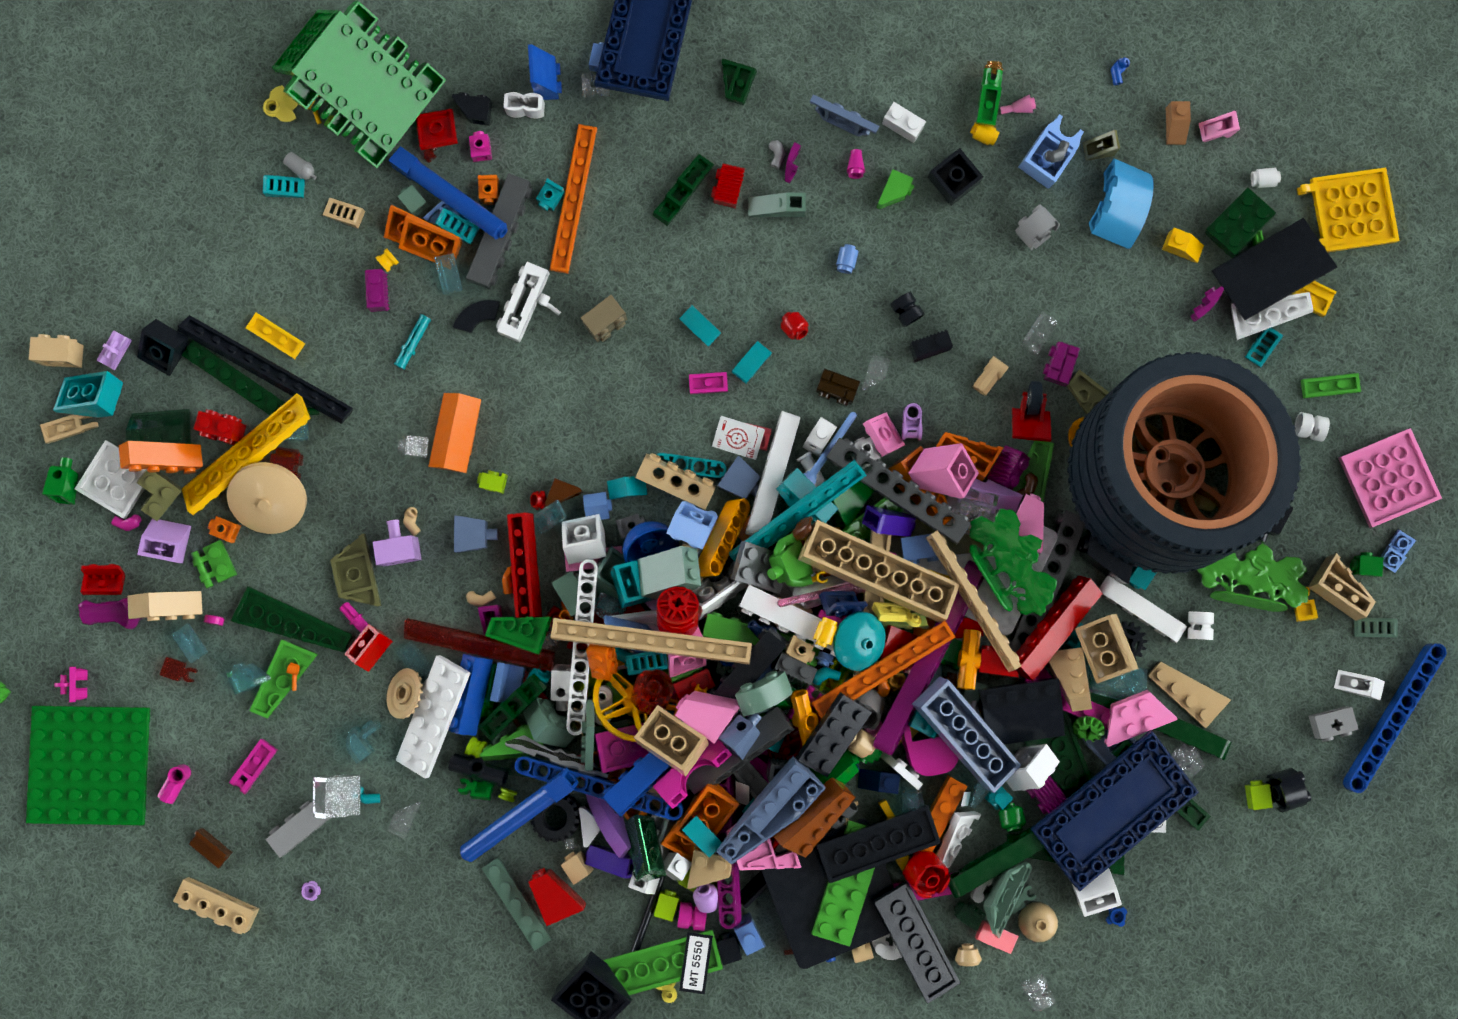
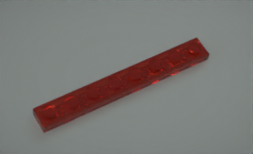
M409 618L404 623V639L550 672L554 668L555 651L541 648L538 655L486 637L485 635Z

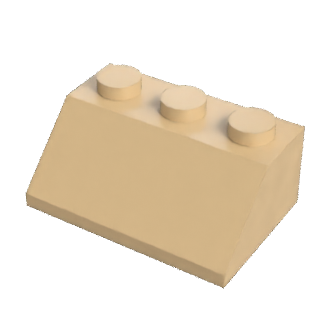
M1111 614L1075 628L1097 684L1139 669L1117 614Z

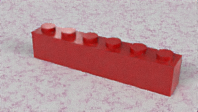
M526 512L507 514L515 618L542 617L534 514Z
M1078 575L1068 589L1060 596L1056 604L1049 610L1044 619L1038 623L1031 635L1026 638L1019 650L1015 652L1021 664V667L1016 669L1021 677L1034 681L1103 593L1091 578Z

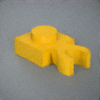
M1306 587V588L1308 589V596H1309V594H1310V589H1309V587ZM1314 599L1308 600L1307 603L1302 602L1300 606L1294 608L1297 622L1316 620L1318 618Z

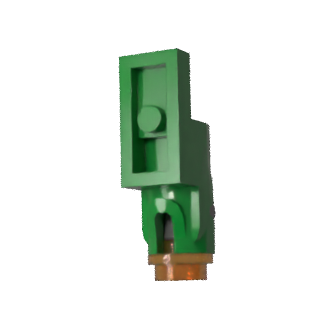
M987 61V65L984 67L976 124L993 127L996 125L1002 90L1003 68L1001 62Z

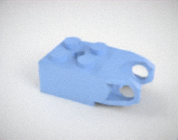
M1060 114L1045 127L1018 166L1019 169L1047 189L1057 181L1074 156L1084 132L1080 129L1072 137L1064 136L1060 131L1061 119L1063 117ZM1062 140L1069 142L1068 150L1062 161L1055 163L1046 161L1045 154L1047 151L1057 150Z
M682 501L672 518L666 534H669L675 540L687 542L693 548L703 549L718 519L717 513L712 510L704 511L687 501Z

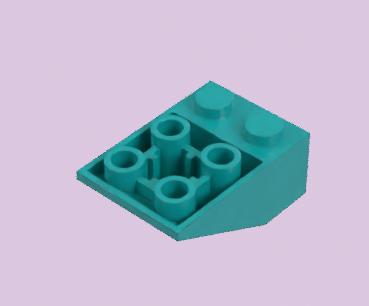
M638 561L613 566L610 573L622 609L656 600L641 596Z

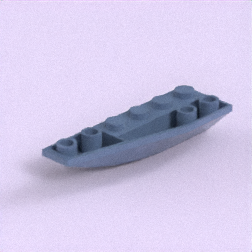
M792 756L744 812L716 852L730 864L735 863L800 818L826 787L807 766Z

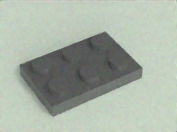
M741 541L730 579L777 594L781 593L783 583L777 582V579L771 580L767 575V571L772 568L769 557L773 554V551Z

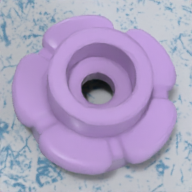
M315 881L306 882L302 886L301 894L304 899L313 901L321 893V889Z

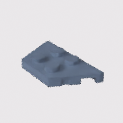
M813 95L810 100L811 104L816 105L815 110L824 121L858 137L869 135L870 131L876 134L879 128L878 125L862 118L859 113L855 111L849 112L838 103L832 104L816 95Z

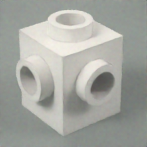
M862 437L854 442L855 445L853 447L859 451L861 448L871 454L870 458L875 461L877 459L880 460L881 456L876 450L871 437L867 439ZM851 453L852 459H856L855 454ZM864 464V465H862L861 468L864 469V468L869 467V466H871V465H870V464Z

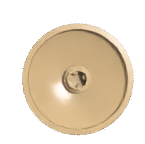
M259 462L241 468L234 475L227 489V502L234 517L247 528L260 533L277 534L285 532L298 524L306 509L307 495L301 481L291 471L277 464Z

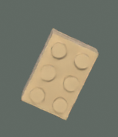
M658 705L634 737L638 745L685 777L709 745L705 736Z

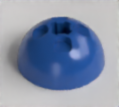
M656 521L640 523L629 531L624 540L623 557L625 563L638 561L640 558L679 546V541L666 534L669 527L663 523Z

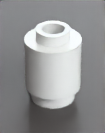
M1276 168L1256 169V171L1251 172L1252 187H1276L1281 181L1280 171H1277Z

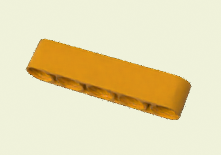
M747 499L729 500L725 503L698 559L700 577L718 576L721 573L728 559L729 552L732 550L750 512V504Z

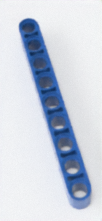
M1426 644L1420 651L1344 777L1343 785L1348 791L1361 793L1369 785L1446 657V648L1442 644ZM1433 647L1436 650L1435 656H1433L1431 653ZM1423 664L1426 665L1425 673L1422 672L1421 668ZM1414 680L1416 681L1417 685L1415 689L1412 688V682ZM1404 696L1407 699L1405 706L1402 704V698ZM1394 713H1396L1397 719L1395 722H1393L1392 715ZM1384 729L1387 731V736L1385 738L1382 737V731ZM1374 746L1377 747V753L1375 755H1373L1372 748ZM1364 762L1367 763V769L1365 771L1362 770V765ZM1354 779L1357 780V786L1355 788H1353L1352 781Z
M533 756L519 757L514 766L519 774L548 782L566 768ZM523 760L529 762L528 770L522 768ZM542 765L546 766L548 769V773L546 776L540 773V767ZM568 768L576 779L578 777L585 779L584 787L577 785L574 791L603 799L604 791L610 785L614 786L618 783ZM597 782L602 783L604 786L602 793L597 792L595 788ZM647 792L641 797L640 804L635 803L631 807L669 820H677L685 812L684 805L680 802L677 805L679 814L677 816L672 815L670 806L660 795ZM656 799L660 802L659 810L652 808V800Z

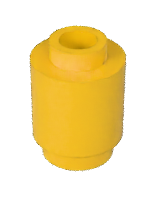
M976 122L970 131L973 134V139L987 146L989 144L993 146L1000 133L993 126L976 124Z
M823 617L822 621H819L813 639L816 640L815 644L825 648L827 645H832L838 622Z

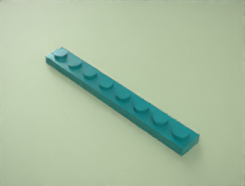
M854 459L745 541L768 549L795 529L796 524L800 520L813 516L867 476L865 471ZM740 545L729 552L730 557L734 561H736Z

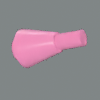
M1029 94L1013 102L1011 105L1000 107L1001 115L1010 112L1033 113V109H1036L1034 97L1030 98Z

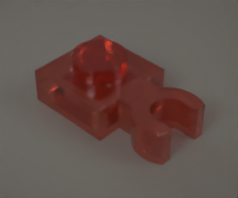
M166 657L159 675L175 681H180L181 677H183L186 682H194V679L189 678V672L197 673L198 670L196 668H185L186 662Z

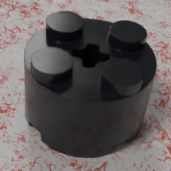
M1288 768L1267 775L1266 778H1269V781L1266 783L1270 784L1272 803H1277L1279 807L1276 809L1279 812L1283 813L1305 806L1307 802L1311 801V795L1304 784L1305 776L1301 771L1297 772L1293 768Z

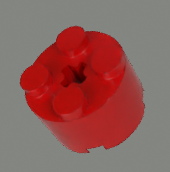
M931 851L915 852L903 870L905 879L917 895L922 898L933 897L932 894L942 893L950 882L948 868Z

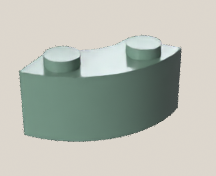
M771 671L763 679L755 683L742 685L741 689L735 694V697L744 717L779 704L788 698L793 691L785 671L778 673L777 671Z

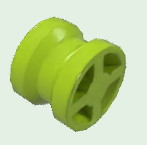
M473 736L466 747L465 754L481 758L480 754L487 747L488 742H481L477 737Z

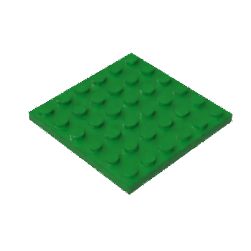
M32 706L26 823L145 825L150 708Z

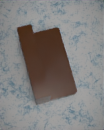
M204 828L196 830L194 833L195 837L189 845L218 869L221 868L233 852Z

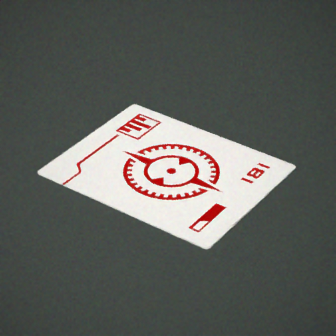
M721 416L712 447L756 460L765 429Z

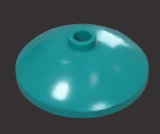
M855 612L843 619L836 630L833 640L835 656L842 666L853 671H862L878 661L883 653L886 641L885 630L881 621H878L876 616L867 612Z

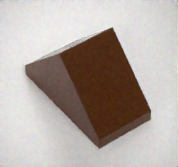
M555 478L545 505L547 508H551L582 494V489Z

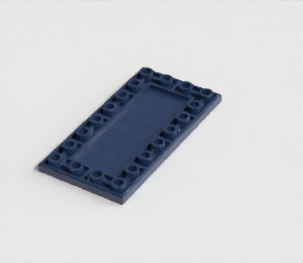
M615 0L594 86L669 101L693 0Z
M1150 730L1030 830L1074 887L1080 892L1196 796L1199 791L1154 732Z

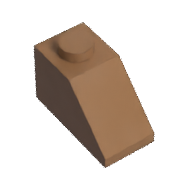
M1171 101L1166 107V145L1186 144L1191 121L1190 101Z

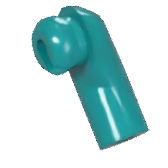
M822 667L817 670L812 682L815 685H820L828 678L839 681L841 672L828 667Z
M354 787V799L363 804L380 803V793L365 794L363 787Z

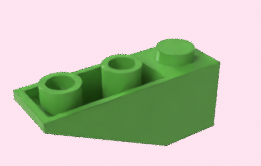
M523 724L512 735L507 734L499 740L500 742L494 746L489 745L485 747L480 756L484 761L530 756L507 747L505 742L507 744L522 745L534 750H540L541 748L526 741L512 740L523 735L534 740L529 726Z

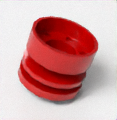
M676 586L668 588L660 594L657 600V625L660 632L684 635L694 634L698 628L699 601L691 590Z

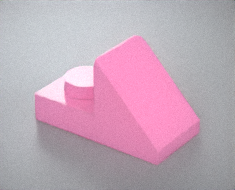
M1236 111L1198 123L1203 142L1222 136L1229 138L1240 130Z

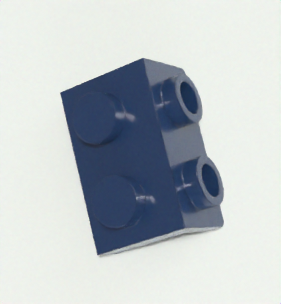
M827 591L819 595L826 616H847L855 612H863L868 606L866 601H858L855 591Z

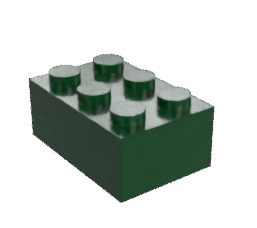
M1247 188L1206 229L1205 234L1229 257L1234 258L1274 218L1276 212L1250 188Z

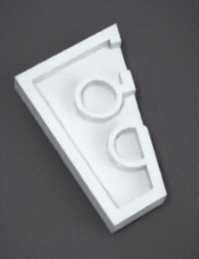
M976 811L957 812L951 817L949 828L942 838V845L936 853L947 868L951 866L961 850L962 839L970 835L972 831L970 826L974 819L979 820L980 813Z

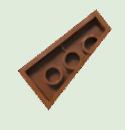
M833 777L823 784L826 787L825 790L800 818L774 835V838L781 847L806 858L856 798L844 783Z

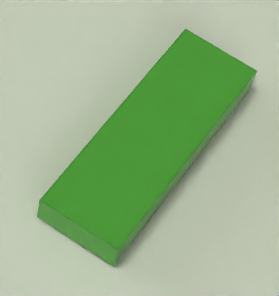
M1359 373L1301 380L1303 399L1361 392Z

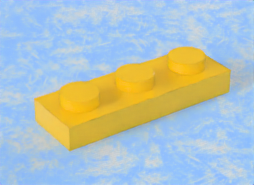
M257 312L246 326V329L296 359L305 345L304 342Z

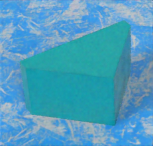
M636 476L607 481L609 499L615 500L648 495L646 483L635 478Z

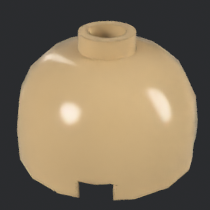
M1032 902L1027 904L1019 914L1018 926L1021 933L1027 939L1034 942H1045L1055 935L1058 928V919L1054 910L1042 902Z

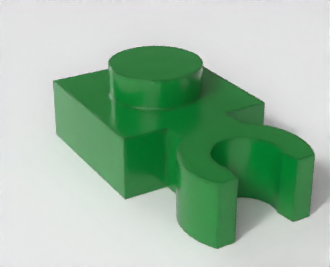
M466 778L460 779L461 784H466L467 786L464 789L458 788L459 794L467 795L470 793L472 799L491 800L494 784L485 781L476 782L475 780L472 783Z

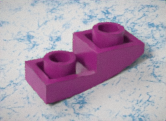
M1222 286L1218 289L1213 287L1204 293L1206 297L1201 299L1203 303L1194 308L1193 311L1195 313L1190 316L1194 322L1204 316L1217 303L1224 290Z

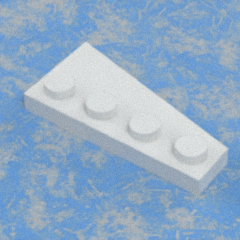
M1310 292L1289 295L1247 320H1244L1235 305L1231 304L1237 340L1313 312Z

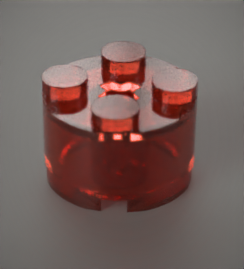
M277 447L275 449L276 453H271L270 463L288 469L301 481V473H298V467L303 465L304 455L299 453V449Z
M659 669L641 672L632 688L631 702L639 711L651 715L657 705L665 710L674 693L670 676Z

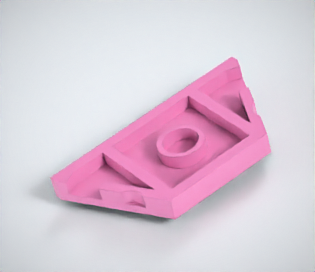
M1148 690L1142 691L1111 704L1110 718L1107 723L1108 735L1104 742L1107 747L1176 721L1177 717Z

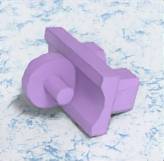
M113 330L107 343L103 344L104 348L97 361L116 370L132 340Z

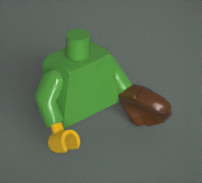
M812 516L800 520L791 534L777 541L773 554L769 557L772 568L767 571V575L771 580L777 579L779 583H786L788 586L797 588L812 585L816 581L819 583L827 582L828 579L819 580V575L826 572L818 571L815 576H811L814 573L811 565L798 560L803 547L801 540L807 537L812 530Z

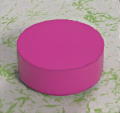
M205 615L203 622L223 626L224 618Z

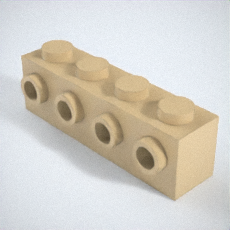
M190 877L183 879L173 902L178 903V907L184 910L191 909L202 918L209 917L217 925H227L232 928L233 932L238 934L246 933L250 930L259 911V908Z

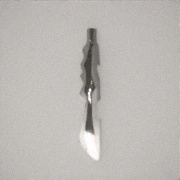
M525 735L505 742L507 747L534 757L536 754L547 757L551 763L574 768L578 772L591 776L608 778L609 772L601 773V768L595 762H593V771H585V763H581L580 756H576L574 753L567 754L562 749L552 751Z

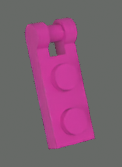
M260 739L229 783L239 787L240 791L246 794L278 749L266 740ZM243 775L248 778L246 782L241 780Z

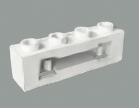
M526 262V265L521 267L518 275L520 279L518 283H514L511 290L513 295L510 301L507 300L505 303L504 316L499 318L496 325L497 332L500 335L519 343L521 342L540 294L550 275L548 270ZM527 283L532 289L520 317L522 319L519 321L518 318L513 316H515L526 291L525 285Z

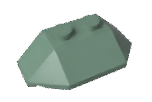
M1028 862L1017 864L994 877L991 883V891L986 893L984 897L983 908L991 931L997 938H1000L1032 870V866Z

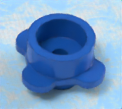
M1124 907L1108 909L1109 914L1106 917V922L1108 924L1114 923L1119 927L1124 926L1127 910Z

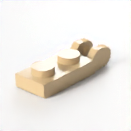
M69 415L41 424L40 426L45 443L49 444L99 427L98 422H90L83 425L81 420L92 417Z

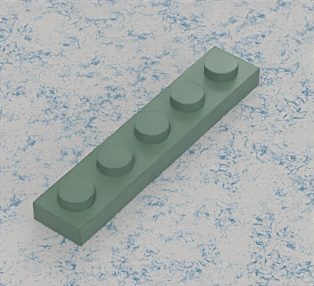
M497 857L481 869L534 951L549 942L551 937L500 858Z

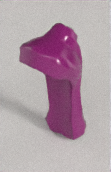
M128 598L102 603H92L85 600L78 605L79 617L85 625L116 622L126 629L132 630L136 628L140 619H143H128Z

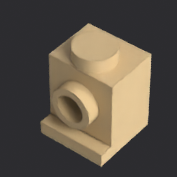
M793 635L784 653L803 663H811L815 652L812 651L814 646ZM801 648L805 652L801 654L798 649Z

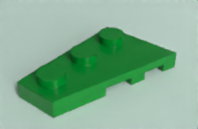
M491 617L485 636L539 655L552 617Z

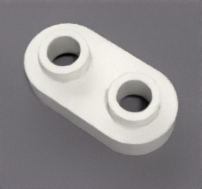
M601 685L599 689V694L604 693L606 696L605 699H601L598 696L601 710L613 704V692L606 685ZM613 709L608 710L604 714L607 715L613 712ZM594 711V721L602 725Z

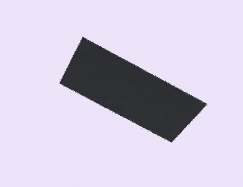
M1302 218L1212 270V273L1224 288L1243 319L1247 320L1318 278L1325 276V274L1336 269L1337 265L1306 220Z

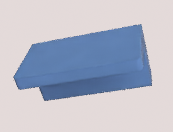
M498 662L490 701L503 703L523 683L525 667Z

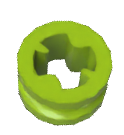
M501 787V794H498V798L514 802V796L517 795V792Z

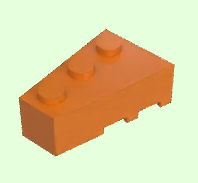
M945 432L936 447L962 443L979 472L976 479L983 481L1003 450V447L986 445L985 442H975L968 440L966 437Z

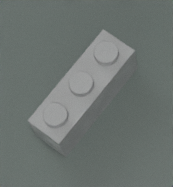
M316 800L304 803L299 807L301 810L296 815L292 813L284 820L285 824L283 826H276L269 832L270 836L265 840L279 858L285 856L330 819Z

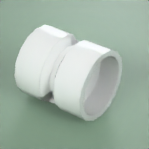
M1300 412L1295 421L1296 436L1301 438H1308L1309 436L1311 440L1324 441L1329 431V418L1318 415L1313 417L1312 414Z
M1188 612V623L1191 626L1188 627L1187 639L1213 640L1214 629L1211 628V625L1214 624V613Z

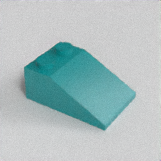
M108 371L66 377L63 380L53 411L96 418L113 416L123 382Z

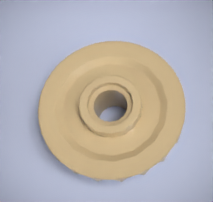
M405 668L400 670L390 682L387 691V707L390 714L395 718H409L410 714H414L415 708H418V702L421 701L420 696L423 693L421 691L423 684L420 682L422 678L413 669Z

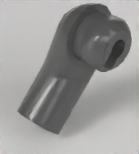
M1062 140L1057 150L1047 151L1045 154L1046 161L1051 163L1062 161L1068 150L1069 142Z

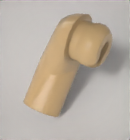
M492 590L483 596L470 591L467 593L466 598L470 605L482 607L496 599V596Z

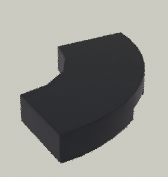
M484 300L471 304L459 314L453 328L472 333L479 323L486 320L495 321L501 302Z

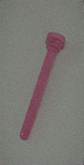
M849 583L780 599L777 605L785 607L819 599V595L827 591H854L858 594L865 592V589Z

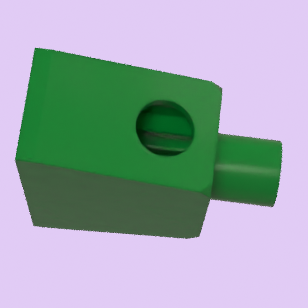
M61 457L59 466L49 467L42 494L55 503L75 505V487L78 482V473L71 469L73 460L70 458Z

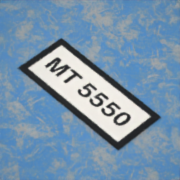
M687 932L679 991L705 995L713 936Z

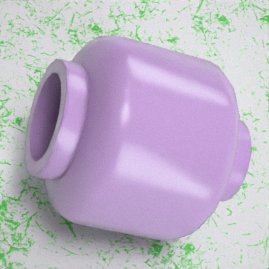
M713 884L702 885L694 890L693 899L700 912L711 913L718 909V890Z

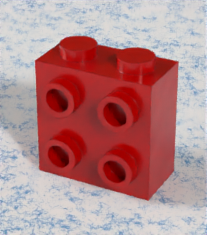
M206 409V412L198 411L193 429L199 431V435L205 438L235 445L236 442L244 437L247 425L241 423L242 419L235 416L223 415Z

